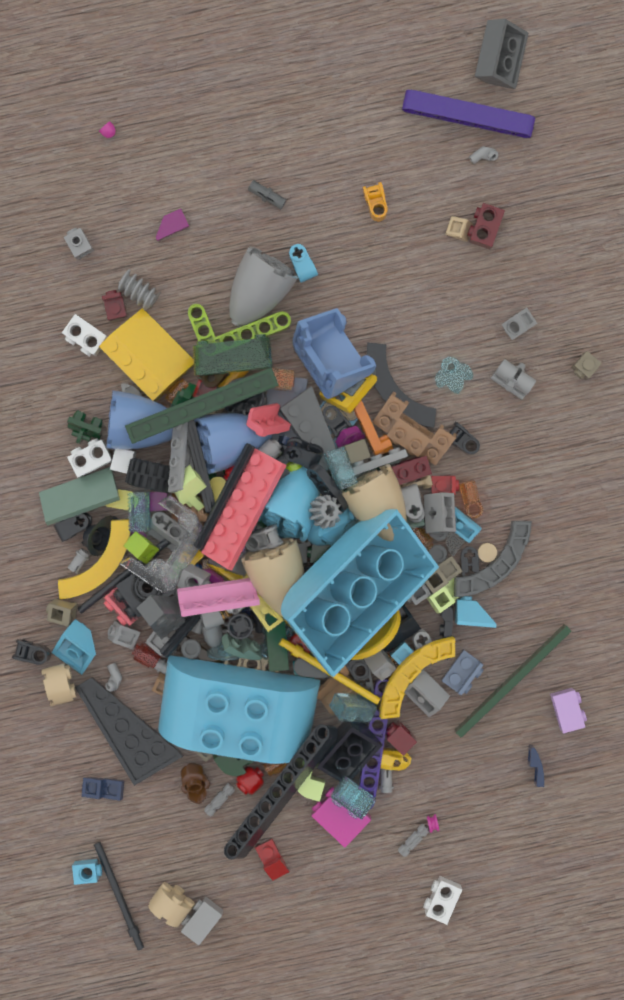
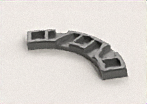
M511 521L507 542L501 553L490 565L474 574L454 577V597L478 594L494 587L506 578L522 558L521 555L529 541L532 521Z

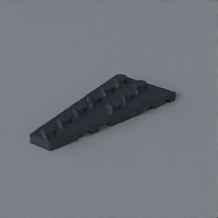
M94 677L75 687L134 786L184 756L115 695L107 691Z

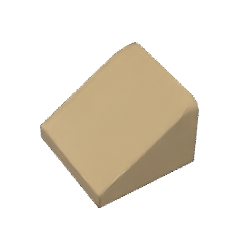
M451 216L446 235L467 242L469 239L467 234L473 223L467 219Z

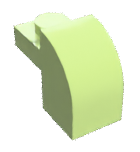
M189 465L185 468L183 490L174 493L182 506L186 503L190 508L194 506L198 511L205 507L197 494L207 486L201 476Z
M454 578L448 581L449 583L426 598L437 614L443 612L459 598L454 597Z
M311 772L298 789V792L308 799L320 802L325 779L311 776Z

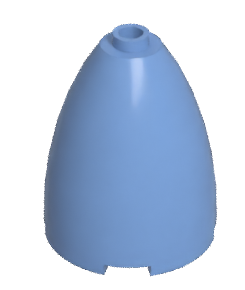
M112 390L106 448L139 449L172 440L173 428L132 444L125 425L168 408L139 395Z
M217 413L194 419L195 422H198L196 429L208 474L234 466L246 443L259 449L268 439L272 438V434L266 437L258 436L255 431L246 425L248 414L245 416L240 413Z

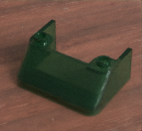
M266 334L254 335L255 339L208 344V341L196 342L197 345L193 346L195 377L201 379V376L260 370L271 367L274 371L271 339L266 337Z

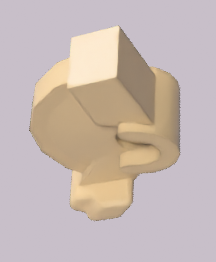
M428 475L422 477L421 480H413L401 484L400 488L417 483L418 486L423 485V489L431 488L433 484L431 476Z

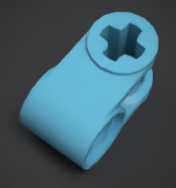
M301 244L293 245L290 248L289 255L300 282H305L317 276L318 272L305 247ZM295 249H298V251H303V253H301V258L293 256L295 254Z

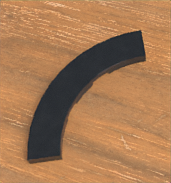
M367 342V355L372 357L376 364L377 381L374 386L382 399L387 402L394 391L397 398L404 403L405 401L409 402L403 411L405 415L422 426L434 428L436 408L421 405L405 395L390 374L386 359V344Z

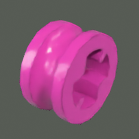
M433 814V817L426 816L430 833H433V830L440 831L436 814Z

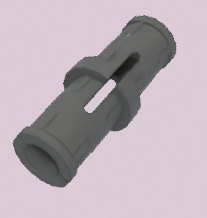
M255 180L251 182L248 191L262 198L263 202L267 201L280 210L287 201L286 198L273 192L272 188H266Z

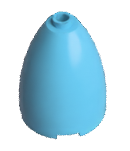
M304 466L296 471H291L290 474L278 481L258 520L264 522L266 526L277 524L278 528L276 530L280 537L299 538L302 542L307 540L315 521L309 519L312 516L309 509L313 508L310 503L320 496L319 490L307 476L308 469Z

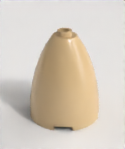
M390 464L381 466L380 471L374 470L364 473L346 485L347 489L345 491L341 490L348 503V509L359 522L372 519L389 509H397L407 522L402 490ZM388 523L387 526L389 528L387 530L382 529L377 535L386 541H393L394 533L391 525Z
M283 538V544L275 548L255 552L248 551L241 557L242 564L252 585L262 599L280 616H282L281 605L289 589L304 575L301 552L297 540H293V538Z

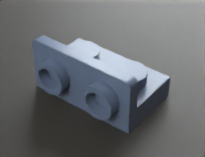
M463 649L441 681L462 696L463 693L467 694L471 689L472 680L482 674L484 664Z

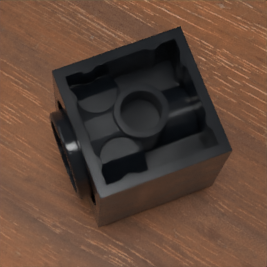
M153 559L114 587L115 592L113 595L119 603L123 602L126 608L124 610L129 618L134 617L136 620L142 616L137 607L150 595L169 597L176 592V589L155 559ZM143 584L150 586V593L143 592Z

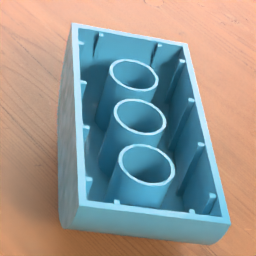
M397 509L385 510L372 519L358 522L346 531L289 589L281 605V614L327 673L334 677L427 581L439 566ZM388 523L391 525L394 533L393 541H386L377 535L382 529L387 530L389 528L387 526Z
M170 655L167 660L158 730L161 736L168 742L190 751L270 764L289 763L312 733L320 680Z

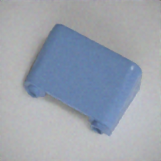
M338 308L298 321L292 341L295 352L327 399L336 397L371 375L376 368L374 359L368 355L360 357L344 333L347 322L345 316L340 313Z

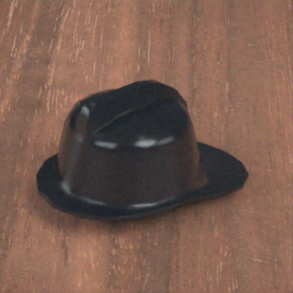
M105 516L97 524L90 525L85 529L81 543L87 547L91 555L98 557L106 550L111 533V520H119L116 516Z

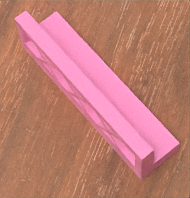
M249 578L177 589L178 604L182 617L260 605L257 591Z

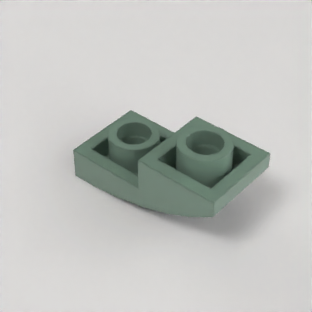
M228 633L221 637L224 651L244 659H262L261 647L255 640L252 641L249 638H244L240 641Z

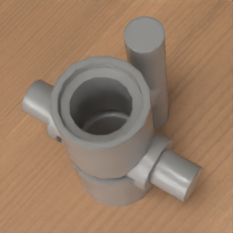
M506 359L501 362L490 378L521 400L536 383L534 378L525 373V364L519 363L518 366H515Z

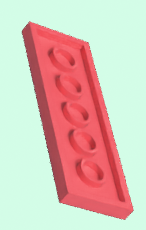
M255 448L201 553L226 569L233 570L287 465Z

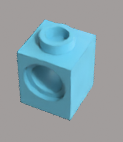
M403 641L390 652V655L400 665L414 651Z
M98 859L75 861L72 865L74 885L96 883L100 876H102V866L98 864ZM90 868L92 875H86L83 869Z

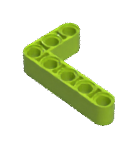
M193 304L188 309V316L202 352L211 359L285 331L291 326L290 315L282 311L216 337L203 306ZM195 309H201L202 315L199 318L192 317V312ZM279 317H286L288 323L285 326L278 325L277 320ZM261 324H269L270 330L267 333L260 332ZM208 327V335L201 336L199 334L200 328ZM245 330L251 331V339H242V333ZM228 337L234 339V344L231 347L224 346V340ZM210 344L216 346V352L213 354L206 352V348Z

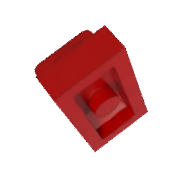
M273 838L255 846L264 864L263 869L272 881L290 872Z

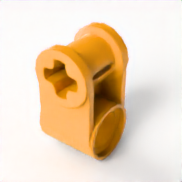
M378 182V185L371 187L363 186V194L371 218L377 222L383 221L387 216L388 208L382 183ZM380 207L384 210V213L377 215L373 210Z

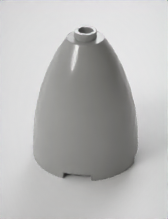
M252 246L248 247L239 264L230 294V318L232 319L231 322L238 327L253 323L269 313L283 300L298 279V276H293L294 271L273 256L271 257L265 253L262 255L260 249Z

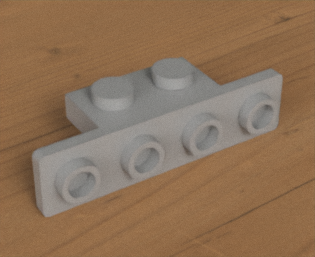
M188 422L173 428L168 492L170 493L183 490L185 468L189 465L192 468L194 467L187 440Z

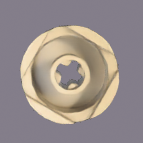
M60 664L41 670L42 675L46 674L44 675L45 679L43 682L51 707L74 701L77 693L74 683L70 684L69 679H72V673L69 665Z
M163 882L150 900L148 907L158 919L163 917L167 920L166 924L172 927H179L193 908L195 902L183 894L184 890L180 886L175 885L172 887L168 883Z

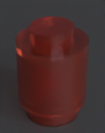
M144 643L141 646L137 644L132 652V655H134L133 660L147 668L151 667L154 669L161 657Z

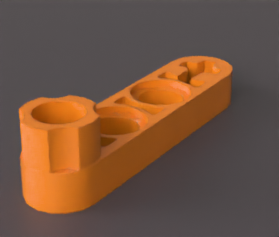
M361 400L353 410L374 456L383 455L393 450L392 443L387 434L378 437Z

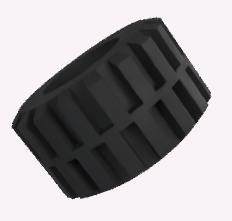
M132 458L129 461L125 482L135 487L170 493L168 492L170 466Z

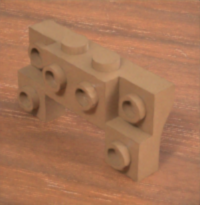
M393 391L372 423L388 433L387 436L392 443L401 445L412 456H427L428 461L436 466L456 439L457 434H450L443 429L444 426L442 424L433 434L403 413L409 402L405 401L404 403L395 396L396 393Z

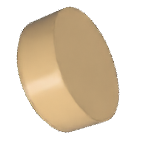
M483 543L477 550L479 559L484 562H491L497 556L496 547L490 543Z

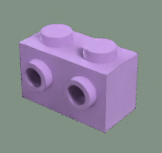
M569 688L551 693L550 696L560 731L564 734L585 728L584 722L587 721L584 710H581L579 703H582L579 692Z

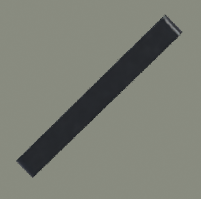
M320 724L313 730L225 845L224 854L228 859H243L249 854L337 740L338 730L335 726Z

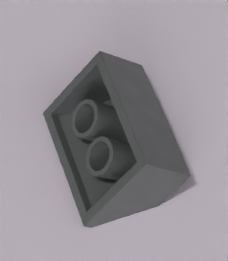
M507 19L488 20L475 77L488 84L516 89L529 33Z

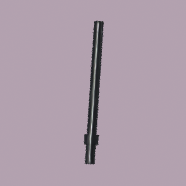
M163 539L160 543H158L156 547L159 550L154 555L153 559L159 556L160 552L169 544H171V542L167 539ZM138 559L77 608L81 614L113 590L117 584L128 578L145 563Z
M101 841L94 844L95 850L127 924V932L132 937L137 951L144 948L139 935L140 930L133 921Z

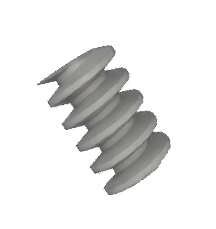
M129 269L119 281L118 291H124L126 297L131 295L130 300L135 301L137 299V305L143 304V309L147 310L157 301L161 292L155 295V287L148 290L149 283L143 286L142 278L136 281V273L130 277L131 270Z

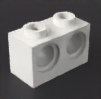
M76 314L62 332L66 335V341L73 346L75 343L82 347L80 350L89 357L91 354L94 356L98 355L101 350L99 345L108 337ZM79 326L81 328V334L79 336H73V328ZM95 337L97 339L96 346L89 347L88 340Z
M96 438L87 443L88 447L84 449L78 447L71 451L72 455L67 458L77 478L83 477L112 462L113 457L109 449L106 448L104 440L99 441ZM98 447L103 450V455L100 458H96L94 455V450ZM80 456H84L86 459V464L83 467L77 464V459Z
M439 876L438 881L434 880L431 887L433 892L430 898H426L423 908L425 909L426 916L447 925L462 892V887L456 882ZM443 887L450 888L448 894H442L440 891ZM435 905H442L441 911L436 912L433 910Z

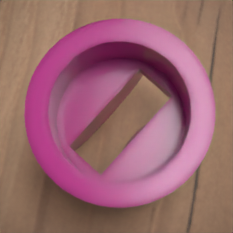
M109 121L99 132L106 138H112L116 130L115 126Z

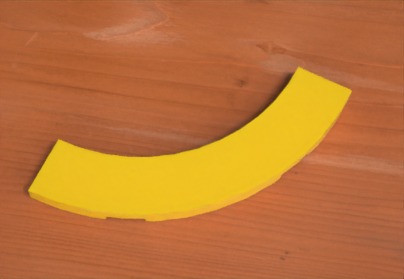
M131 519L111 520L110 538L103 555L87 571L73 577L59 579V599L72 598L87 593L105 582L113 574L127 550L124 545L130 537Z
M454 637L442 638L422 646L410 654L397 667L383 692L379 714L381 719L400 717L404 692L409 683H412L422 672V669L438 661L455 657Z

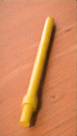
M284 638L281 639L279 645L289 650L291 655L296 658L300 657L329 675L315 657L303 651L304 648L297 644L294 645ZM339 672L332 677L377 705L381 698Z

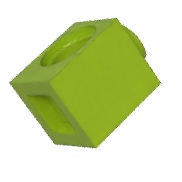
M137 531L128 538L124 545L137 559L146 564L150 562L159 550Z

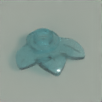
M449 356L443 359L441 369L435 376V382L438 388L447 385L452 392L458 394L463 388L464 380L473 379V372L467 364L460 363L455 357ZM453 363L454 368L449 370L448 365Z

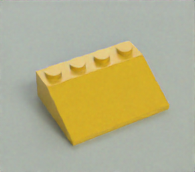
M143 308L112 332L99 345L130 379L155 402L196 363Z

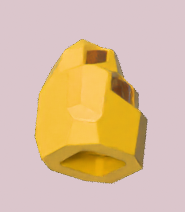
M383 748L380 769L404 770L411 764L412 758L408 753L403 756L397 749Z

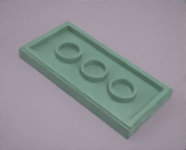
M110 467L39 492L47 526L120 500L113 470H110Z

